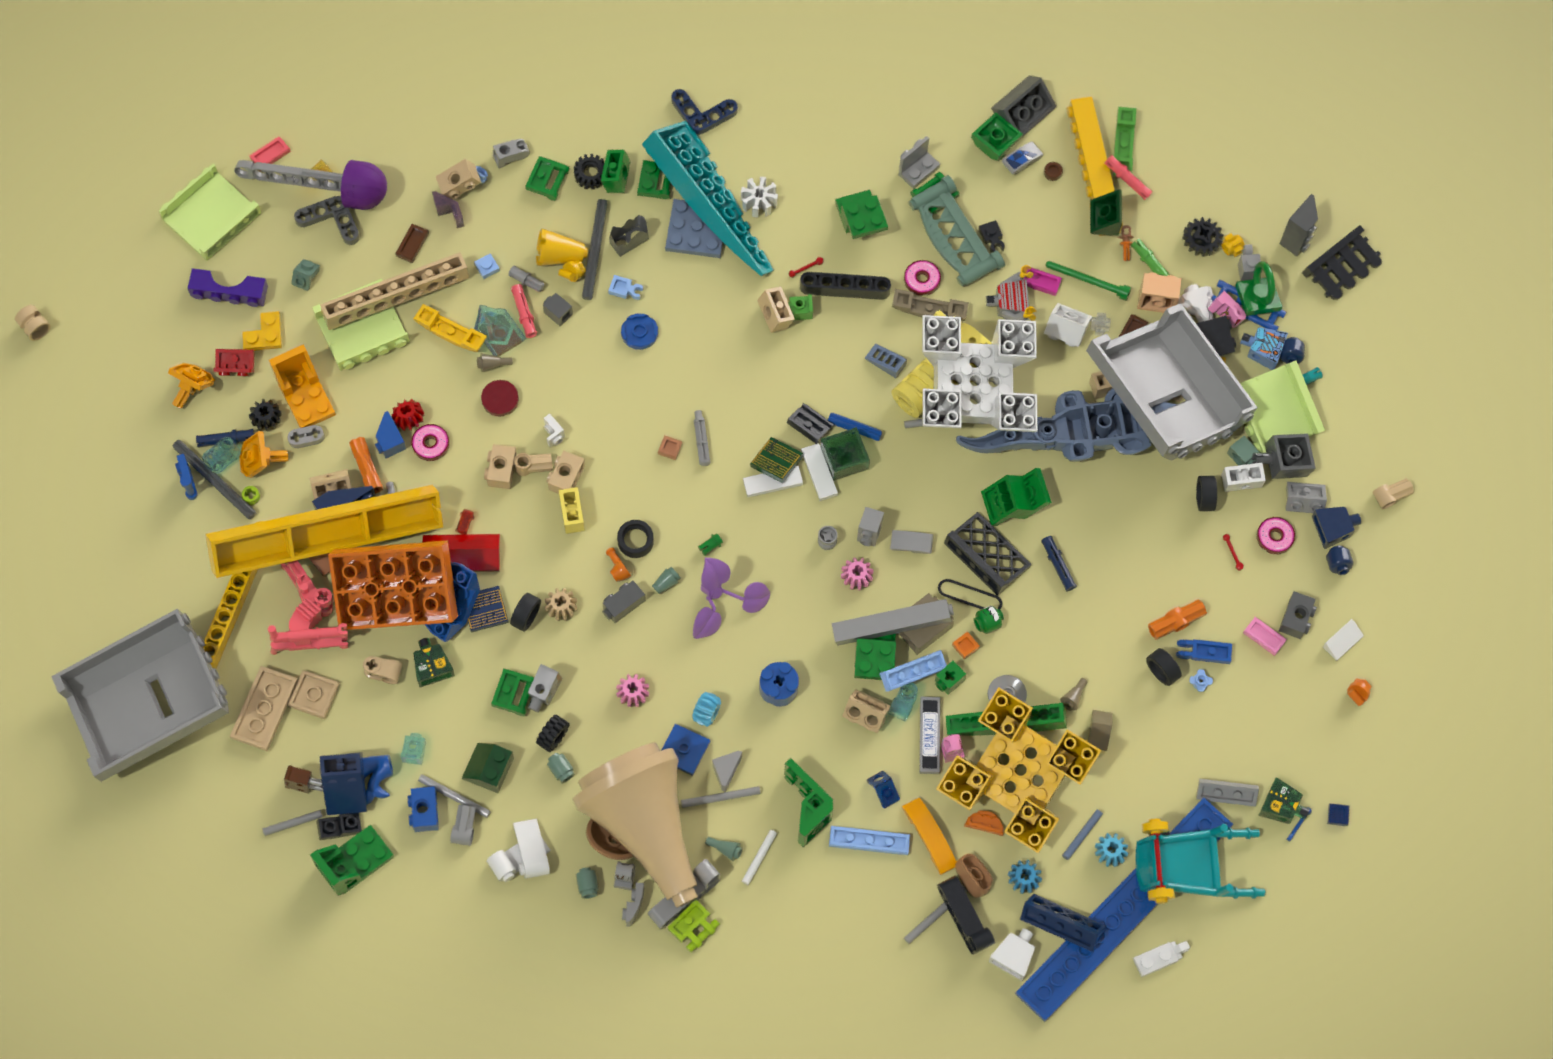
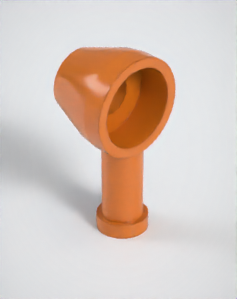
M611 547L606 551L607 556L614 563L610 573L616 582L626 580L631 575L616 554V550Z

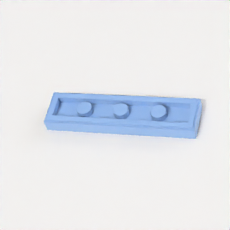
M939 650L881 672L880 676L885 691L888 692L937 673L946 667L942 651Z
M831 826L829 847L908 855L910 834Z

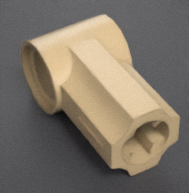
M520 453L514 460L515 472L520 476H526L533 472L552 471L551 454L528 455ZM524 462L528 465L521 467L518 464Z
M1407 478L1389 486L1387 484L1382 485L1373 491V495L1381 509L1389 508L1398 500L1414 493L1413 485Z

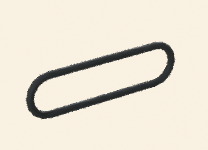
M943 579L938 584V591L944 597L979 609L985 608L943 593L941 591L942 583L951 582L998 599L1000 604L997 610L1002 608V600L994 594L951 579Z

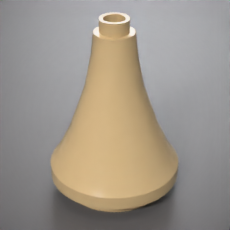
M650 743L622 754L582 777L578 781L582 791L573 798V802L579 812L590 817L617 839L641 863L656 882L667 900L672 899L676 908H679L698 898L694 890L697 883L689 863L681 829L677 799V767L679 759L673 748L660 751L657 743Z

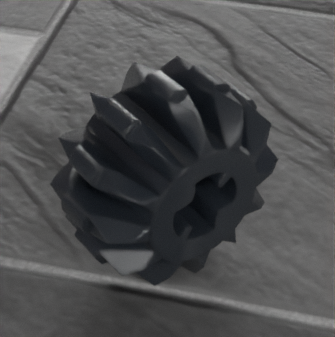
M262 399L260 404L255 401L256 407H250L251 413L249 414L252 425L254 427L257 426L260 431L265 427V430L268 432L270 426L275 429V423H280L281 421L279 417L282 413L279 410V405L277 403L273 404L271 399L267 403L265 399Z

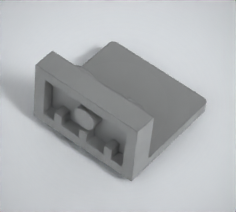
M927 136L916 141L913 148L909 151H904L900 156L898 175L913 189L940 168V163L928 153L929 138Z

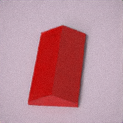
M500 534L423 535L422 542L448 541L451 562L463 564L474 572L500 571Z

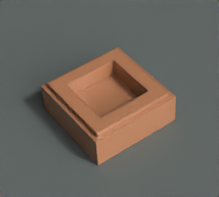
M664 435L658 455L676 460L682 446V441Z

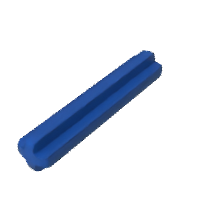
M833 412L829 415L828 421L838 427L879 441L882 436V431Z

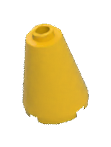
M541 229L536 249L540 256H536V265L545 266L565 264L568 261H583V258H587L588 248L582 242L546 229Z

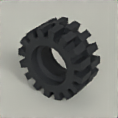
M585 154L584 159L579 157V161L576 160L574 177L580 187L584 185V189L588 190V186H590L591 190H594V186L599 188L600 184L603 185L601 182L604 168L603 158L600 159L598 155L594 158L593 154H590V157ZM588 167H594L598 171L594 176H586L583 172Z
M557 714L553 715L546 722V725L543 726L536 739V744L548 752L553 751L566 735L565 733L568 731L570 723Z

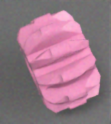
M854 557L853 563L847 560L846 566H842L841 571L843 573L841 578L845 579L844 585L851 584V590L854 589V586H857L859 591L862 585L867 588L868 582L873 580L871 575L874 571L870 568L869 562L864 564L863 558L859 562Z
M628 674L627 680L620 679L621 684L616 686L618 690L616 694L617 697L621 698L622 704L627 702V706L631 707L632 703H635V706L638 707L639 701L642 703L646 702L645 697L649 696L647 691L649 684L645 683L644 677L638 680V674H635L634 678H631L630 674ZM631 688L636 689V691L634 690V693H630Z

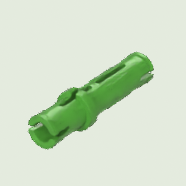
M1140 238L1136 240L1137 243L1135 241L1132 243L1131 247L1141 257L1140 260L1145 262L1153 273L1162 276L1170 275L1154 257V252L1149 250Z

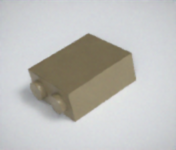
M928 593L912 606L939 600ZM951 616L952 622L900 632L898 634L918 655L953 628L954 618Z

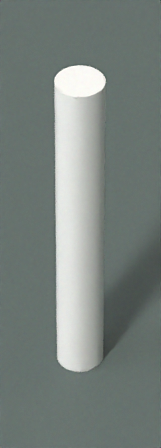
M770 830L742 880L744 884H750L777 835L775 831Z

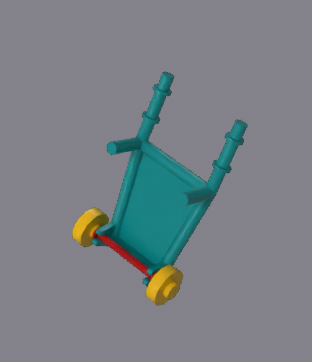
M1149 819V822L1142 824V832L1144 834H1151V836L1137 841L1135 864L1140 890L1142 892L1148 891V900L1156 901V904L1168 903V900L1175 898L1174 892L1214 897H1233L1234 899L1238 897H1251L1255 899L1256 897L1265 896V889H1256V887L1238 889L1233 887L1232 884L1221 887L1217 837H1227L1228 839L1245 837L1250 839L1251 837L1260 836L1258 829H1250L1249 827L1246 829H1232L1226 824H1222L1211 830L1163 836L1161 833L1169 831L1168 822L1161 821V819Z

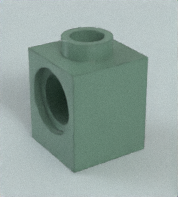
M1243 436L1230 446L1227 454L1239 466L1253 464V461L1256 460H1252V454L1255 452L1259 453V451Z

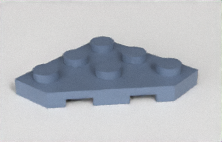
M673 199L665 251L720 258L723 242L700 219L685 200Z

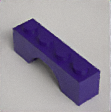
M192 268L187 289L190 296L195 299L206 298L215 302L228 301L231 304L237 305L242 303L251 307L264 306L268 285L266 278L247 276L240 284L225 287L213 280L211 271Z

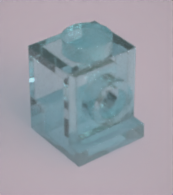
M410 733V736L405 735L401 753L403 763L422 765L426 740L422 738L421 734ZM412 744L417 746L416 748L411 749L410 745Z

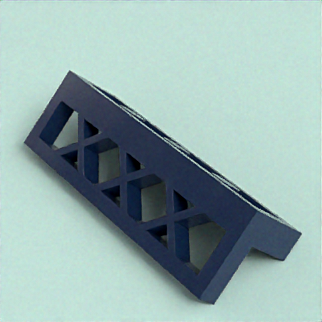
M1033 894L1024 903L1020 920L1091 952L1096 949L1099 936L1106 928L1104 924L1036 894Z

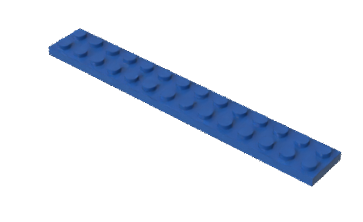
M1203 798L1170 832V835L1211 830L1222 824L1232 827L1233 823ZM1136 868L1088 917L1106 925L1105 931L1099 936L1096 949L1091 952L1066 940L1016 991L1015 995L1044 1022L1158 905L1156 901L1148 900V891L1142 892L1140 890Z

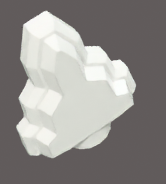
M1197 284L1187 287L1184 290L1185 294L1179 297L1178 304L1181 303L1189 314L1195 315L1198 322L1213 319L1212 312L1207 309L1212 303L1211 297L1213 292L1211 287L1199 288Z

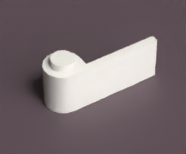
M537 819L513 823L522 857V863L519 864L520 875H524L525 879L548 875L550 873L549 864Z
M542 838V841H543V844H544V848H545V852H546V854H547V853H549L551 850L549 849V847L547 846V844L545 843V841H544L543 838ZM518 844L505 852L500 850L487 859L486 862L499 881L508 882L515 877L514 874L519 872V864L522 863V857Z

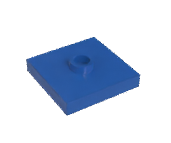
M675 724L662 750L673 748L679 759L677 769L693 776L710 744V740Z

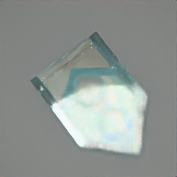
M479 305L474 330L487 336L484 344L493 356H501L526 339L506 309H494Z

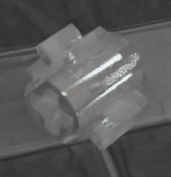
M1097 312L1096 317H1091L1090 331H1095V336H1102L1105 332H1109L1111 318H1106V313Z

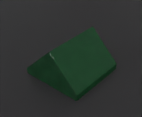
M1121 189L1090 200V233L1119 235L1122 225Z

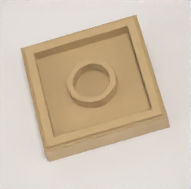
M303 670L290 698L288 707L325 720L340 683Z

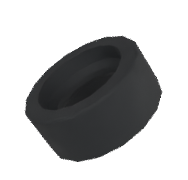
M1198 476L1196 500L1199 511L1216 510L1217 482L1215 476Z
M641 520L625 522L617 533L620 551L630 558L646 556L654 545L651 527ZM639 529L646 534L647 541L643 547L632 549L625 544V534L630 530Z
M528 592L525 593L512 614L510 624L525 632L531 626L539 611L541 599Z
M1158 648L1146 658L1149 669L1164 685L1170 686L1182 676L1180 667L1165 650Z

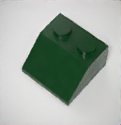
M477 743L462 779L499 793L513 762V751L495 744Z

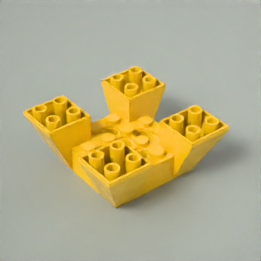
M998 687L978 722L996 732L977 765L957 755L936 790L968 810H971L985 794L1015 813L1004 832L1039 853L1059 821V818L1046 808L1065 776L1081 785L1102 750L1068 729L1058 745L1026 726L1033 708ZM1031 747L1037 751V755L1033 759L1027 756V750ZM1002 754L1009 756L1010 760L1007 765L1000 763L999 759ZM1020 764L1025 765L1027 769L1023 776L1018 775L1016 771L1017 766ZM1036 775L1043 777L1044 781L1041 786H1036L1033 782V778ZM1009 781H1013L1016 784V790L1012 793L1006 789V784Z

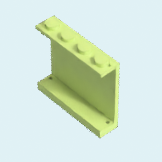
M212 164L210 167L205 168L200 176L191 180L185 189L177 192L170 202L163 204L159 213L161 219L207 261L261 214V210L254 200L250 202L217 172L215 164Z
M379 279V280H377V281H375V282H372V283H370V284H367V285H365V286H362V287H360V288H358V289H355V290H353V291H350V292H348V293H346V294H349V293H352V292H354V291L360 290V289H362V288H365V287L371 286V285H373V284L379 283V282L382 281V279ZM320 304L312 307L316 320L340 371L351 369L360 362H367L372 357L384 355L389 350L396 347L401 348L410 342L408 333L405 332L394 307L331 330L328 329L322 316Z
M1297 361L1240 383L1258 407L1253 414V419L1245 423V431L1251 437L1253 445L1259 453L1266 452L1265 443L1273 435L1308 433V436L1325 431Z

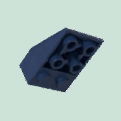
M372 486L333 490L319 496L312 501L314 509L318 510L373 498L376 495Z
M363 753L319 756L327 815L367 812Z

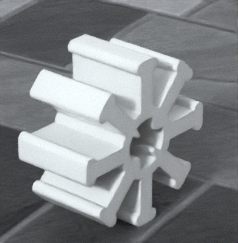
M760 177L759 186H756L753 178L747 180V189L744 187L741 189L742 208L745 212L752 208V217L758 218L759 208L763 209L765 216H769L771 214V206L777 207L778 194H776V185L773 182L766 187V177Z

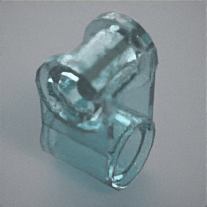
M224 437L203 454L202 460L210 466L212 473L218 474L239 458L241 449L230 437Z
M911 682L901 686L896 698H894L890 705L888 714L906 722L917 698L918 689L916 684ZM909 690L912 691L909 695H905Z

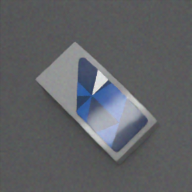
M1029 142L1005 157L1002 163L1013 175L1025 170L1028 164L1041 159L1043 153L1033 142Z

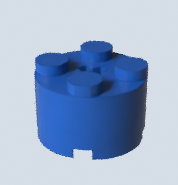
M775 662L769 664L761 671L759 690L764 701L781 707L790 704L795 699L798 692L799 677L796 670L789 663Z

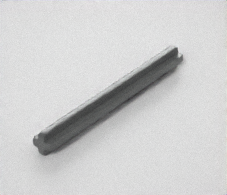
M598 199L582 292L584 300H591L593 296L607 210V200Z
M181 440L173 443V448L179 454H184L187 462L247 519L251 520L256 515L255 510Z

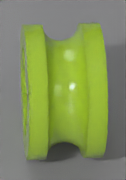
M247 486L242 491V498L249 505H254L259 502L260 494L256 487ZM250 492L253 493V498H252V499H249V497H248V496H249L248 493H250Z

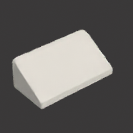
M1351 619L1324 644L1323 648L1337 661L1364 635L1357 624Z

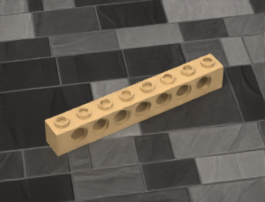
M461 253L454 254L320 304L322 316L329 330L468 279L467 265Z

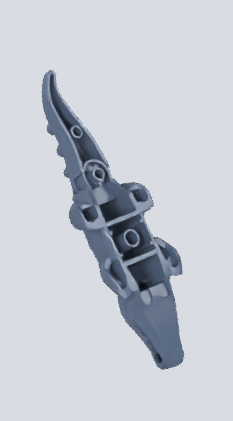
M1113 388L1105 396L1104 402L1095 403L1085 402L1081 391L1072 390L1064 392L1057 398L1055 406L1056 415L1051 418L1037 417V432L996 430L978 438H968L961 435L956 437L957 444L974 452L1001 453L1002 451L1012 449L1014 451L1019 449H1031L1033 451L1055 450L1063 452L1064 457L1071 462L1090 459L1095 451L1115 448L1117 452L1123 455H1134L1146 450L1152 443ZM1163 402L1151 409L1156 414L1177 404Z

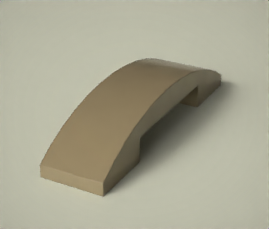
M895 289L892 307L897 310L919 317L923 315L934 316L935 312L940 310L946 316L961 317V321L966 320L969 302L950 299V302L914 296V292Z

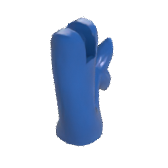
M389 755L364 757V778L373 773L368 781L366 790V804L368 805L375 797L387 798L390 796L379 785L381 781L393 776V767Z

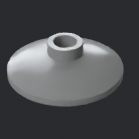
M1002 675L995 678L989 685V702L998 687L1025 703L1026 687L1017 677Z

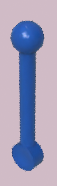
M1307 807V809L1310 810L1308 815H1310L1312 813L1311 808ZM1302 815L1286 840L1291 841L1306 816Z

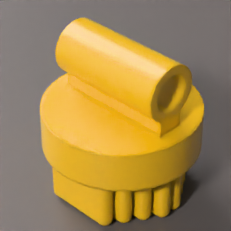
M568 261L563 265V269L559 270L558 275L571 282H576L584 275L586 270L582 261Z

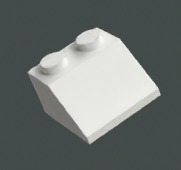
M1057 303L1049 317L1044 334L1053 340L1065 341V344L1069 346L1079 347L1092 316Z

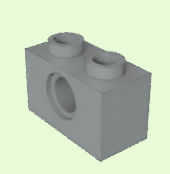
M865 507L857 536V541L862 545H876L882 528L884 512Z

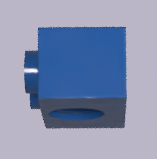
M435 786L412 788L411 795H408V807H412V814H409V826H413L414 832L439 830ZM421 806L428 807L425 813L418 812Z

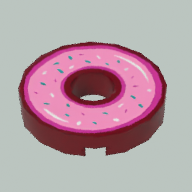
M918 260L912 262L905 270V286L910 292H914L913 294L930 295L940 285V271L932 262ZM919 275H925L927 277V280L919 281L917 277Z
M435 424L423 425L412 436V449L422 460H438L449 449L448 434L441 426ZM429 439H433L436 441V443L433 446H427L425 444L426 441Z
M1271 517L1265 519L1260 524L1256 539L1259 546L1266 550V552L1279 555L1287 552L1292 547L1295 541V531L1287 520L1281 517ZM1277 532L1281 538L1275 540L1271 537V533Z

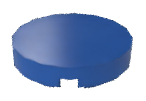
M636 313L626 318V321L622 324L621 336L628 347L643 350L655 343L658 337V326L656 321L648 317V315Z

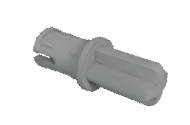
M515 265L510 269L508 276L518 280L523 286L527 285L537 292H541L544 288V283L531 276L530 272L526 273Z

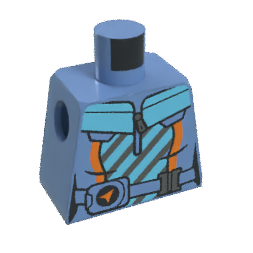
M1259 327L1255 336L1244 333L1240 344L1250 347L1247 355L1248 358L1270 370H1274L1288 333Z

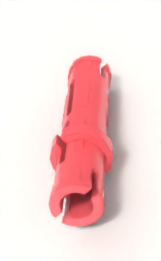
M1113 155L1104 162L1116 174L1117 178L1120 177L1144 200L1150 196L1152 191Z
M516 284L512 286L511 291L520 315L519 321L523 325L526 338H533L538 334L533 323L534 316L530 313L522 285Z

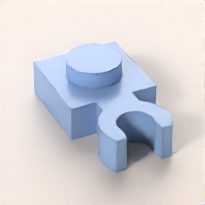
M614 275L608 294L624 299L631 295L633 299L640 300V294H636L635 291H643V286L640 284L631 285V279Z

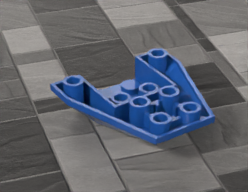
M451 562L458 617L450 623L424 624L433 635L444 642H448L467 623L480 592L476 573L463 564Z

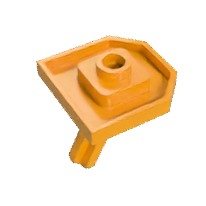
M182 363L169 368L168 374L181 380L178 386L181 389L173 401V405L180 409L183 408L190 394L194 395L196 390L200 391L208 388L215 382L211 373L192 364Z
M258 431L242 444L239 453L240 470L246 477L252 478L265 469L270 462L288 461V452L286 450L270 451L269 447H265L264 433Z

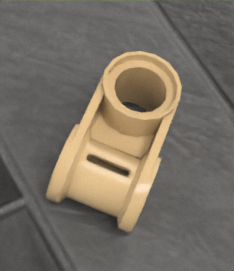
M370 656L364 660L363 668L365 676L369 679L383 681L388 684H397L402 663L396 660Z

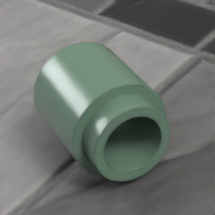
M555 753L548 758L547 766L561 783L568 781L575 775L573 767L564 754L559 755Z
M589 867L580 869L579 873L576 874L579 894H581L583 899L596 897L599 890L596 871L591 870Z

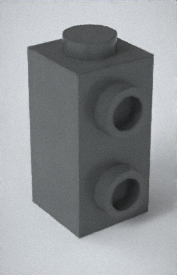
M634 580L630 583L626 582L619 588L618 592L614 595L610 594L604 599L602 612L608 620L612 619L614 623H617L646 601L645 594Z

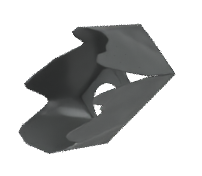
M638 215L634 220H627L623 227H612L609 243L620 257L649 240L646 219ZM640 231L631 239L632 232ZM619 240H624V241H626L628 244H627V245L621 244V245L617 246V245H616V242L619 241Z

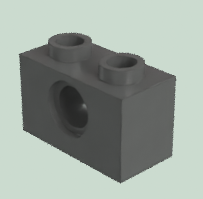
M1294 591L1290 597L1279 632L1301 639L1303 634H1307L1311 626L1308 623L1309 617L1313 618L1317 608L1314 606L1316 599ZM1295 613H1300L1303 619L1297 618Z

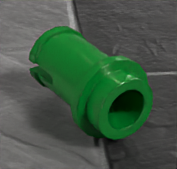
M717 533L715 535L711 534V538L699 545L698 549L706 556L716 547H721L723 541Z

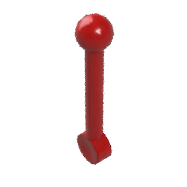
M818 257L816 261L806 266H803L795 271H789V276L795 277L797 273L802 272L816 264L822 265L823 258Z
M1225 534L1223 535V540L1227 542L1236 562V569L1241 571L1244 565L1239 562L1230 542V535Z

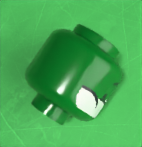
M988 606L976 612L974 624L979 632L982 631L985 634H989L1002 627L1004 616L1000 609L997 610L994 606Z

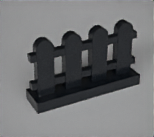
M1361 225L1327 250L1302 272L1306 278L1310 275L1314 277L1312 281L1320 284L1326 291L1324 294L1326 297L1330 296L1333 300H1338L1342 296L1340 289L1342 285L1346 289H1352L1356 283L1353 279L1355 275L1360 279H1364L1369 274L1366 268L1367 265H1370L1372 268H1378L1382 264V260L1379 257L1381 253L1379 251L1375 252L1367 243L1369 239L1361 236L1365 231ZM1350 243L1353 245L1351 249L1348 247ZM1356 250L1363 256V258L1366 260L1365 262L1362 263L1360 259L1354 254ZM1337 253H1338L1339 256H1340L1338 259H1336V257H1335V255H1336ZM1343 260L1351 268L1352 272L1350 274L1341 265ZM1323 264L1327 266V268L1324 270L1321 267ZM1331 271L1339 280L1337 284L1329 277L1328 272Z

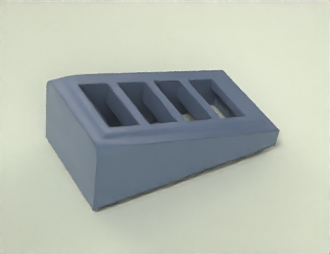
M876 343L865 357L867 361L894 378H897L907 362V359ZM876 351L880 352L876 358L872 357ZM885 355L884 359L880 361L881 356ZM888 359H891L889 364H886V361Z

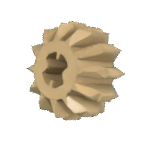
M556 588L555 594L549 592L550 598L545 599L547 604L545 611H549V617L555 616L557 621L560 617H563V620L566 621V615L573 617V611L577 610V605H575L577 598L573 597V592L567 593L566 588H563L562 592H559V589Z

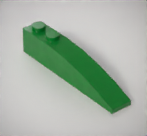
M1063 703L1030 706L1033 710L1026 726L1035 732L1067 728L1066 712ZM983 712L946 716L948 736L957 734L960 736L995 735L996 732L978 722Z

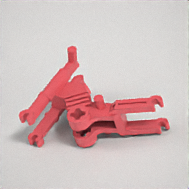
M298 560L287 562V565L282 563L281 568L286 571L297 588L302 603L296 607L289 621V631L277 632L275 626L271 625L268 627L270 640L272 641L270 653L276 655L281 650L295 651L317 648L320 650V648L328 647L348 648V642H343L348 640L347 624L342 623L338 627H316V629H312L322 620V617H327L332 613L331 591L327 588H315Z

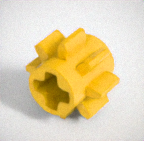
M1230 233L1224 237L1221 247L1226 255L1236 257L1242 253L1245 243L1240 235L1233 236Z

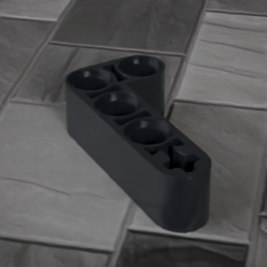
M953 876L937 884V889L970 953L974 955L995 944L993 934L988 927H983L959 879Z

